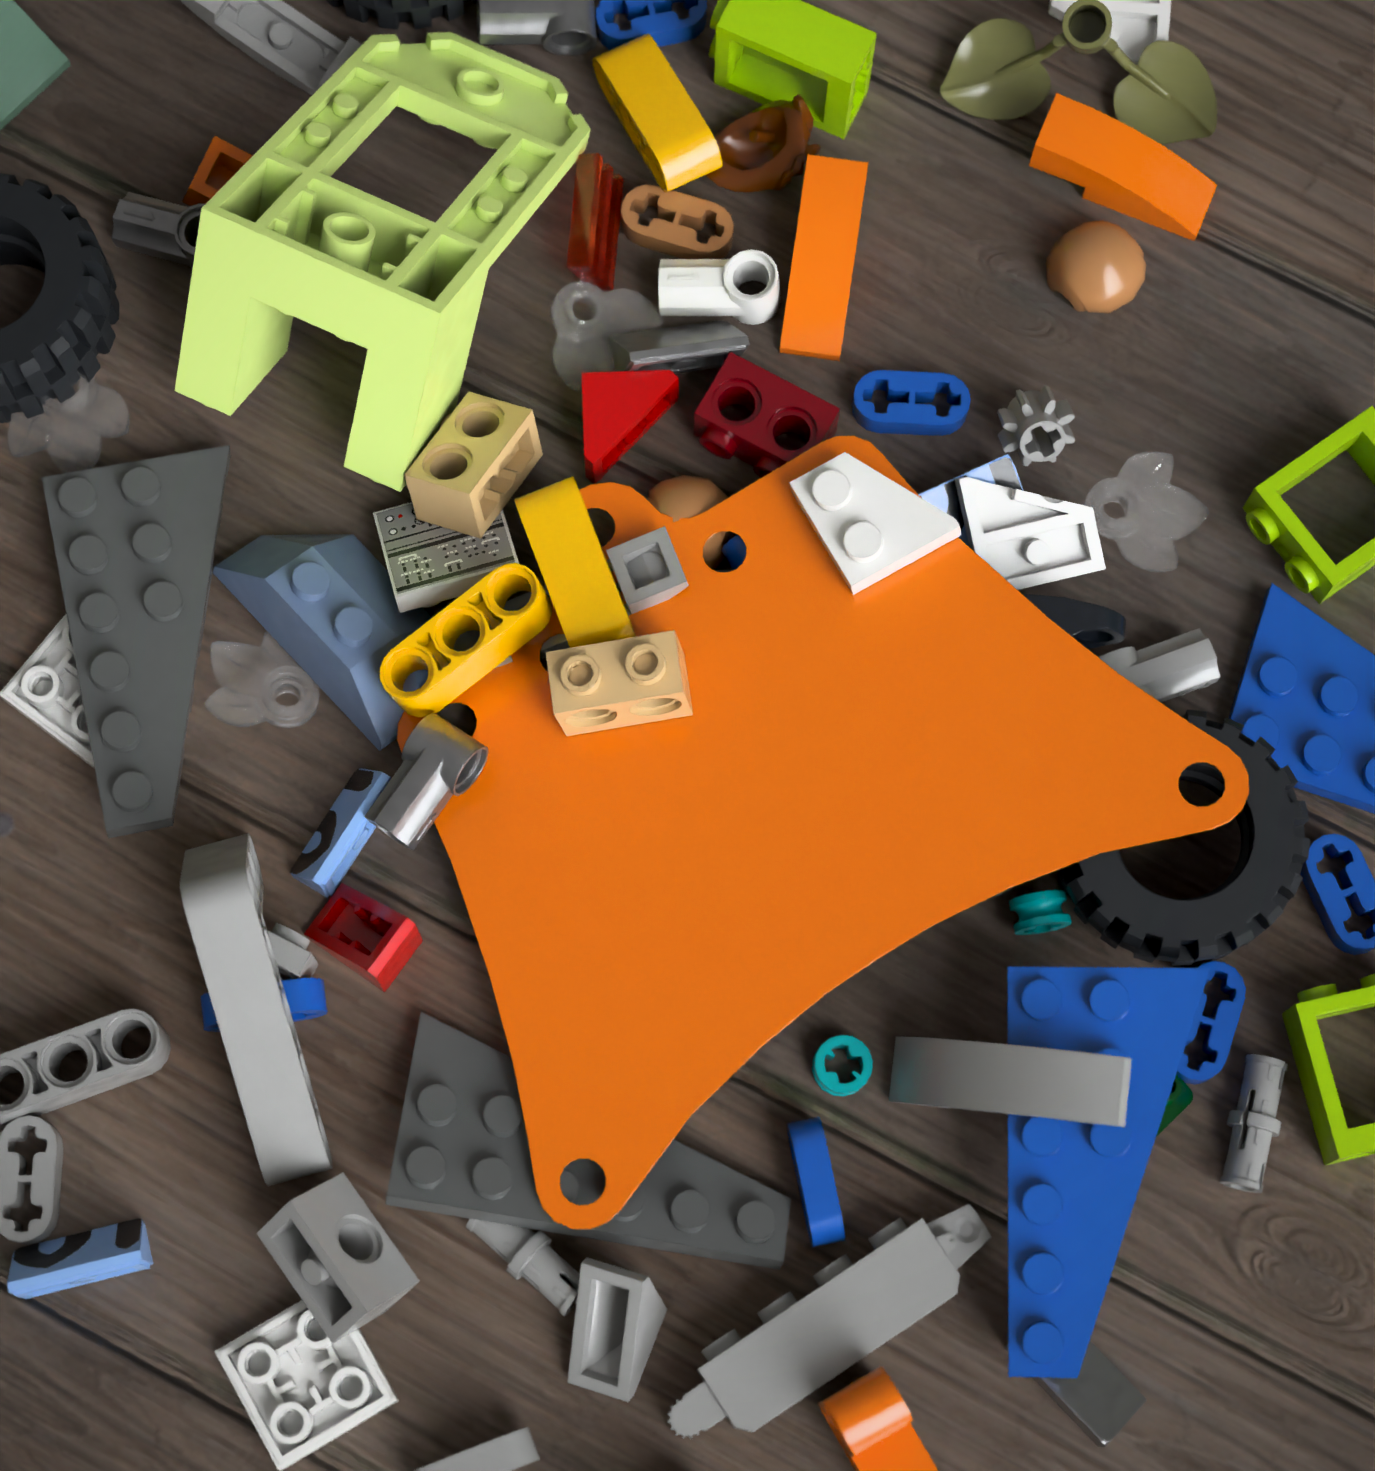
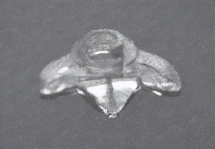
M588 282L570 283L555 295L550 307L551 321L558 332L551 353L553 365L560 378L573 391H578L582 388L581 373L615 371L609 343L611 336L655 330L663 324V317L660 316L658 308L649 299L628 288L603 292L600 288ZM576 302L586 303L592 311L591 320H579L573 313V304Z
M76 371L79 375V379L75 386H78V391L71 398L60 403L57 398L53 400L46 395L42 397L46 403L42 405L45 413L29 419L25 417L23 412L12 413L8 428L9 451L16 458L47 449L50 458L63 473L92 469L97 464L102 451V437H120L129 433L130 416L128 407L116 391L98 385L95 376L88 382L83 374Z
M1143 452L1132 456L1125 462L1117 477L1106 478L1097 482L1089 490L1084 502V506L1092 507L1094 510L1098 534L1105 538L1114 539L1126 561L1138 568L1151 572L1175 570L1178 567V554L1173 541L1192 533L1209 514L1208 508L1196 497L1169 484L1173 475L1174 461L1172 454L1164 452ZM1109 502L1120 504L1125 511V516L1118 519L1109 517L1104 511V505Z
M267 630L263 636L261 647L238 642H212L210 646L212 671L222 687L207 699L205 707L218 720L236 727H249L267 721L277 727L294 728L305 724L315 715L320 699L318 685ZM291 693L297 696L299 701L295 705L284 706L280 705L276 699L281 694Z

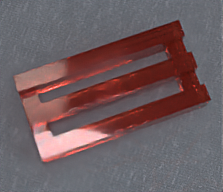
M599 153L582 154L577 159L567 268L593 292L614 290L624 178L620 174H613L614 168L609 163L603 164V157Z

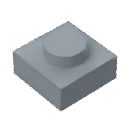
M276 923L272 931H268L279 973L290 979L312 978L319 963L313 954L306 950L310 941L296 931Z

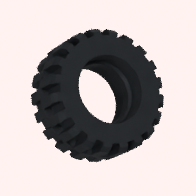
M0 174V266L24 265L45 273L41 292L30 309L19 319L0 329V423H9L12 413L23 412L25 417L29 419L45 413L42 405L56 398L60 404H63L76 395L73 385L81 378L86 382L91 381L101 368L96 356L98 353L108 354L116 335L111 325H114L119 320L120 302L114 292L117 284L107 259L87 219L81 218L76 206L64 195H52L48 185L33 179H26L23 186H20L15 175Z
M1187 709L1185 715L1181 717L1228 746L1241 758L1249 775V795L1242 811L1235 816L1240 829L1241 846L1237 863L1230 876L1219 887L1202 896L1187 899L1168 898L1153 893L1138 883L1124 865L1119 850L1094 855L1059 869L1057 874L1062 890L1068 892L1075 904L1074 912L1085 925L1089 922L1102 934L1100 936L1101 940L1114 949L1120 946L1133 952V958L1150 963L1154 960L1170 961L1171 966L1191 965L1195 961L1207 959L1213 961L1228 956L1234 950L1246 946L1263 933L1284 912L1283 909L1289 900L1295 896L1303 879L1300 873L1303 863L1308 859L1310 839L1305 838L1304 825L1309 820L1305 800H1297L1293 787L1298 781L1290 767L1287 765L1280 768L1271 757L1276 749L1262 737L1254 742L1242 734L1241 730L1244 725L1226 717L1221 724L1207 720L1206 711ZM1208 763L1189 765L1182 771L1179 778L1180 780L1200 784L1213 791L1220 798L1225 790V780L1221 771Z

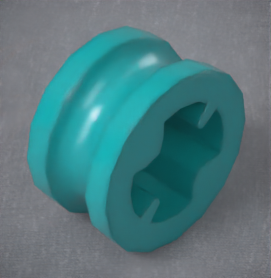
M1040 891L1010 900L1008 902L1010 911L1016 912L1019 917L1018 922L1013 925L1014 934L1034 935L1055 931L1071 925V916L1062 911V903L1067 900L1066 891Z
M838 1035L829 1038L818 1048L812 1059L811 1070L815 1082L823 1091L832 1096L844 1097L856 1093L867 1083L872 1074L873 1060L869 1049L862 1041L853 1036ZM838 1048L845 1049L848 1059L859 1061V1073L853 1071L849 1075L853 1082L839 1083L837 1073L826 1072L824 1066L825 1058L831 1061L835 1057L832 1050Z

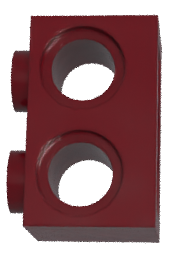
M730 352L694 413V435L699 437L700 444L712 454L724 459H731L732 456H735L754 466V472L762 478L817 444L833 438L837 431L840 408ZM739 404L748 408L752 415L746 420L736 422L726 419L720 411L728 405ZM792 432L800 435L807 444L798 450H786L780 447L774 439L780 434Z

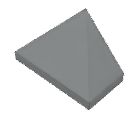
M586 1258L581 1263L567 1383L626 1402L633 1398L667 1312V1308L649 1276L590 1258Z

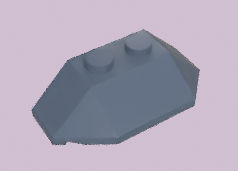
M353 534L261 535L214 566L213 574L379 751L397 739L398 722L404 710L398 706L384 689L380 681V666L383 658L391 649L432 617L422 607L402 613L399 612L388 570ZM417 670L411 673L405 679L403 691L410 692L421 688L427 680L428 670Z

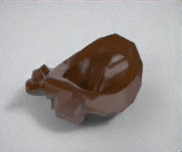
M798 94L792 101L777 100L766 103L746 113L714 135L721 154L722 167L706 174V176L720 187L734 192L751 193L770 189L779 191L785 188L787 184H791L792 177L803 175V167L807 161V155H817L821 148L819 144H808L814 119L804 99Z

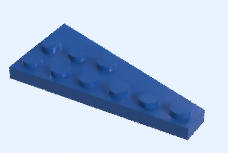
M1271 583L1266 591L1228 718L1244 725L1241 733L1254 742L1262 737L1276 749L1271 757L1280 768L1287 765L1290 767L1298 781L1294 788L1375 814V655Z
M1007 967V1044L1132 1058L1125 1127L1007 1114L1008 1377L1078 1378L1211 968Z

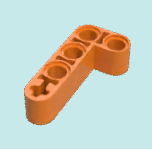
M880 1366L818 1403L828 1425L855 1471H938L910 1423L913 1421V1418L903 1398L883 1367Z

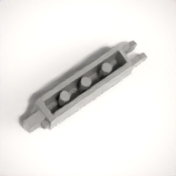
M968 1204L927 1224L922 1218L910 1227H907L900 1217L868 1239L875 1249L873 1252L855 1264H852L845 1254L816 1273L813 1278L819 1285V1288L798 1302L790 1291L757 1313L764 1325L743 1339L733 1329L701 1351L708 1362L697 1369L703 1382L683 1395L682 1401L676 1400V1405H671L670 1407L672 1411L668 1412L670 1420L667 1422L672 1426L670 1430H674L676 1436L681 1435L683 1439L686 1436L692 1439L693 1435L699 1436L700 1430L705 1432L724 1418H727L733 1429L754 1432L957 1295L960 1274L957 1269L992 1238L977 1212Z

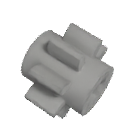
M1045 385L1040 391L1030 390L1023 392L1018 389L1008 408L998 409L997 415L1004 428L998 434L1003 450L1007 453L1017 449L1023 466H1028L1032 461L1045 462L1049 460L1053 463L1056 461V456L1063 450L1065 444L1074 443L1075 437L1068 425L1075 418L1067 399L1055 403L1049 386Z

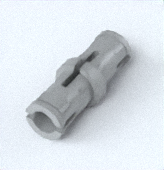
M1248 1054L1245 1058L1246 1066L1237 1109L1229 1111L1227 1125L1232 1128L1220 1184L1240 1191L1262 1193V1183L1272 1137H1278L1282 1123L1276 1119L1288 1064L1276 1058Z
M475 1219L468 1220L466 1228L470 1232H474L508 1263L506 1271L515 1280L523 1277L559 1309V1313L563 1316L568 1315L573 1310L574 1306L572 1304H577L580 1274L549 1247L552 1241L550 1237L543 1231L535 1234L529 1228Z

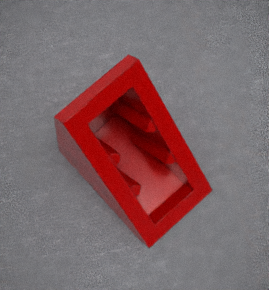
M671 370L581 373L585 475L593 484H596L679 400V377Z
M344 883L340 884L303 934L384 993L423 942L416 924L408 917Z

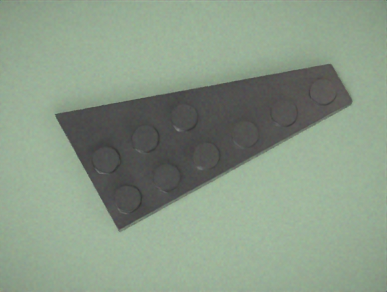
M230 445L42 477L108 838L171 827L174 824L185 754L184 744L188 718L194 696L195 673L198 657H200L214 567L213 558L218 528H220L223 509L224 487L231 458Z
M420 1012L385 1205L780 1270L784 1262L791 1198L674 1139L624 1207L608 1223L593 1229H570L555 1222L542 1208L536 1192L530 1148L512 1057ZM590 1159L572 1161L564 1168L560 1177V1188L563 1195L568 1201L576 1205H588L595 1202L602 1195L606 1187V1176L603 1169L597 1162Z

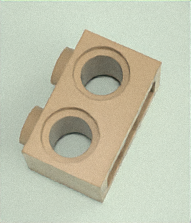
M468 391L455 410L443 419L438 432L404 474L416 519L481 539L543 455L533 410Z
M675 630L546 652L553 713L566 736L693 715L685 654Z

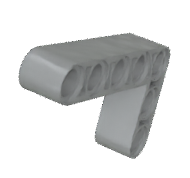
M247 833L185 850L180 877L182 902L267 1186L332 1169V1158L325 1129L262 914L264 885L251 836Z
M127 1009L0 1054V1081L12 1073H21L24 1078V1089L18 1100L11 1104L0 1105V1130L4 1129L9 1122L17 1117L28 1115L37 1117L157 1072L167 1062L171 1050L170 1037L166 1030L146 1012ZM143 1027L149 1029L151 1043L145 1054L133 1059L124 1058L121 1045L126 1034L135 1028ZM72 1051H85L88 1065L83 1075L75 1081H62L59 1075V1066L65 1055Z

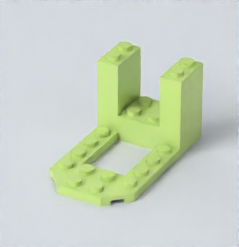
M452 32L427 33L425 43L400 44L396 34L371 35L201 208L175 391L207 407L214 408L231 416L287 352L293 316L328 331L344 341L362 346L367 349L344 467L401 492L407 484L404 474L438 432L443 419L452 413L457 406L489 268L586 149L591 129L582 114H572L566 105L568 92L560 79ZM396 106L418 115L427 123L442 125L470 137L483 147L497 149L495 154L436 223L331 177Z

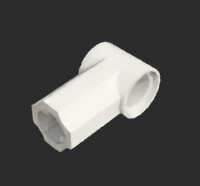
M752 249L740 251L730 259H660L658 275L660 316H733L741 323L756 325L771 319L779 309L781 298L777 265L769 255L762 251ZM755 280L766 285L763 291L753 295L743 294L737 290L746 281Z

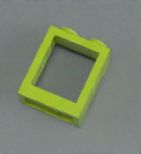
M718 0L710 20V28L716 30L709 50V57L715 59L714 83L763 105L777 100L792 101L799 94L814 119L813 126L844 139L869 90L877 33L801 0Z
M1373 406L1256 486L1243 506V510L1247 513V524L1255 537L1263 544L1269 545L1271 543L1286 562L1284 567L1291 582L1301 592L1306 594L1310 592L1318 604L1324 602L1375 565V537L1335 565L1282 499L1281 495L1345 450H1347L1375 485V408Z
M1375 974L1359 979L1362 989L1338 994L1336 984H1327L1297 993L1299 1003L1294 1004L1282 1013L1325 1166L1375 1154V1123L1350 1129L1347 1127L1317 1022L1319 1019L1375 1007Z

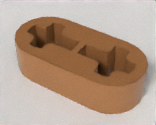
M647 184L632 189L622 201L621 225L623 232L631 242L641 247L681 259H723L732 248L734 224L731 215L724 207L714 202L673 190L665 193L660 186ZM647 206L658 208V218H653L649 226L639 224V214H643ZM705 223H711L715 225L716 236H711L707 244L698 242L697 231H701Z

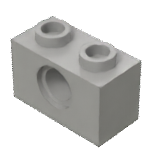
M344 1172L290 1200L256 1233L332 1344L385 1313L420 1281Z

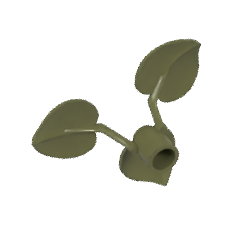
M1078 0L1074 2L1064 14L1062 33L1056 35L1051 42L1035 51V40L1032 33L1023 24L1005 18L990 19L982 22L973 28L958 46L949 72L940 88L942 97L948 103L969 115L989 120H1013L1033 112L1049 95L1051 80L1048 72L1040 63L1041 61L1047 59L1066 45L1080 54H1092L1103 48L1130 74L1117 85L1114 92L1113 107L1118 121L1134 128L1161 145L1210 137L1215 132L1217 125L1215 91L1211 79L1199 58L1181 44L1158 40L1152 42L1144 49L1139 58L1138 65H1136L1121 50L1117 42L1110 37L1112 16L1108 8L1098 0Z

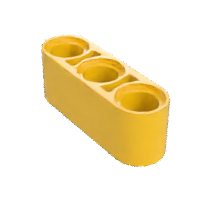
M645 34L592 59L594 72L603 94L658 185L665 193L722 167L721 154L710 128L651 35Z
M574 476L514 499L569 647L636 637Z
M517 563L504 564L494 569L391 649L383 658L380 666V681L386 692L407 714L416 717H426L431 713L439 712L538 635L549 623L552 615V604L535 573L527 566ZM518 591L531 592L530 600L523 608L517 611L504 610L505 603L512 594ZM471 630L480 631L479 639L472 648L466 651H454L456 639L461 634ZM417 670H428L427 680L421 688L410 692L403 691L405 679L411 673Z

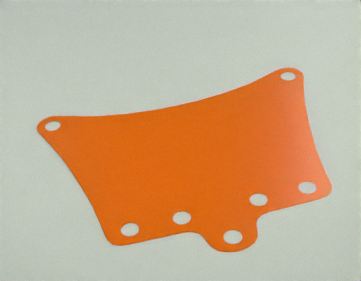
M836 436L823 441L709 510L691 518H680L676 522H673V517L660 513L631 486L607 482L591 484L579 490L587 510L599 508L607 511L613 517L615 533L612 539L605 546H602L606 560H609L606 550L664 526L666 527L689 586L667 601L629 615V619L636 636L675 630L685 654L693 715L566 736L553 713L549 674L543 668L540 661V650L543 644L552 636L564 634L551 597L549 599L552 604V615L549 623L538 635L511 655L513 662L493 669L451 702L462 703L474 711L477 722L476 729L471 737L488 747L489 754L477 780L463 794L451 797L434 821V824L451 860L490 976L513 1061L530 1148L536 1192L541 1206L555 1222L570 1229H593L608 1223L624 1207L690 1116L762 1046L824 995L882 956L931 926L992 896L1094 855L1212 830L1227 824L1242 811L1249 795V775L1241 758L1228 746L1191 724L1117 673L1048 618L959 537L853 595L792 494L789 482L846 452L919 496L872 443L859 437ZM730 531L743 539L746 546V557L737 569L730 572H717L705 563L703 547L712 535ZM613 570L611 571V573L613 575L615 583H618L617 577ZM621 591L619 593L622 598L623 604H626V600ZM405 711L403 712L398 722L397 741L401 753L411 732L424 717H416L407 714ZM1194 763L1214 765L1221 771L1225 780V790L1222 797L1216 803L1209 806H1195L1188 803L1179 791L1178 780L1182 771ZM577 1159H590L597 1162L606 1176V1187L602 1195L595 1202L588 1205H576L568 1201L560 1188V1177L564 1168Z

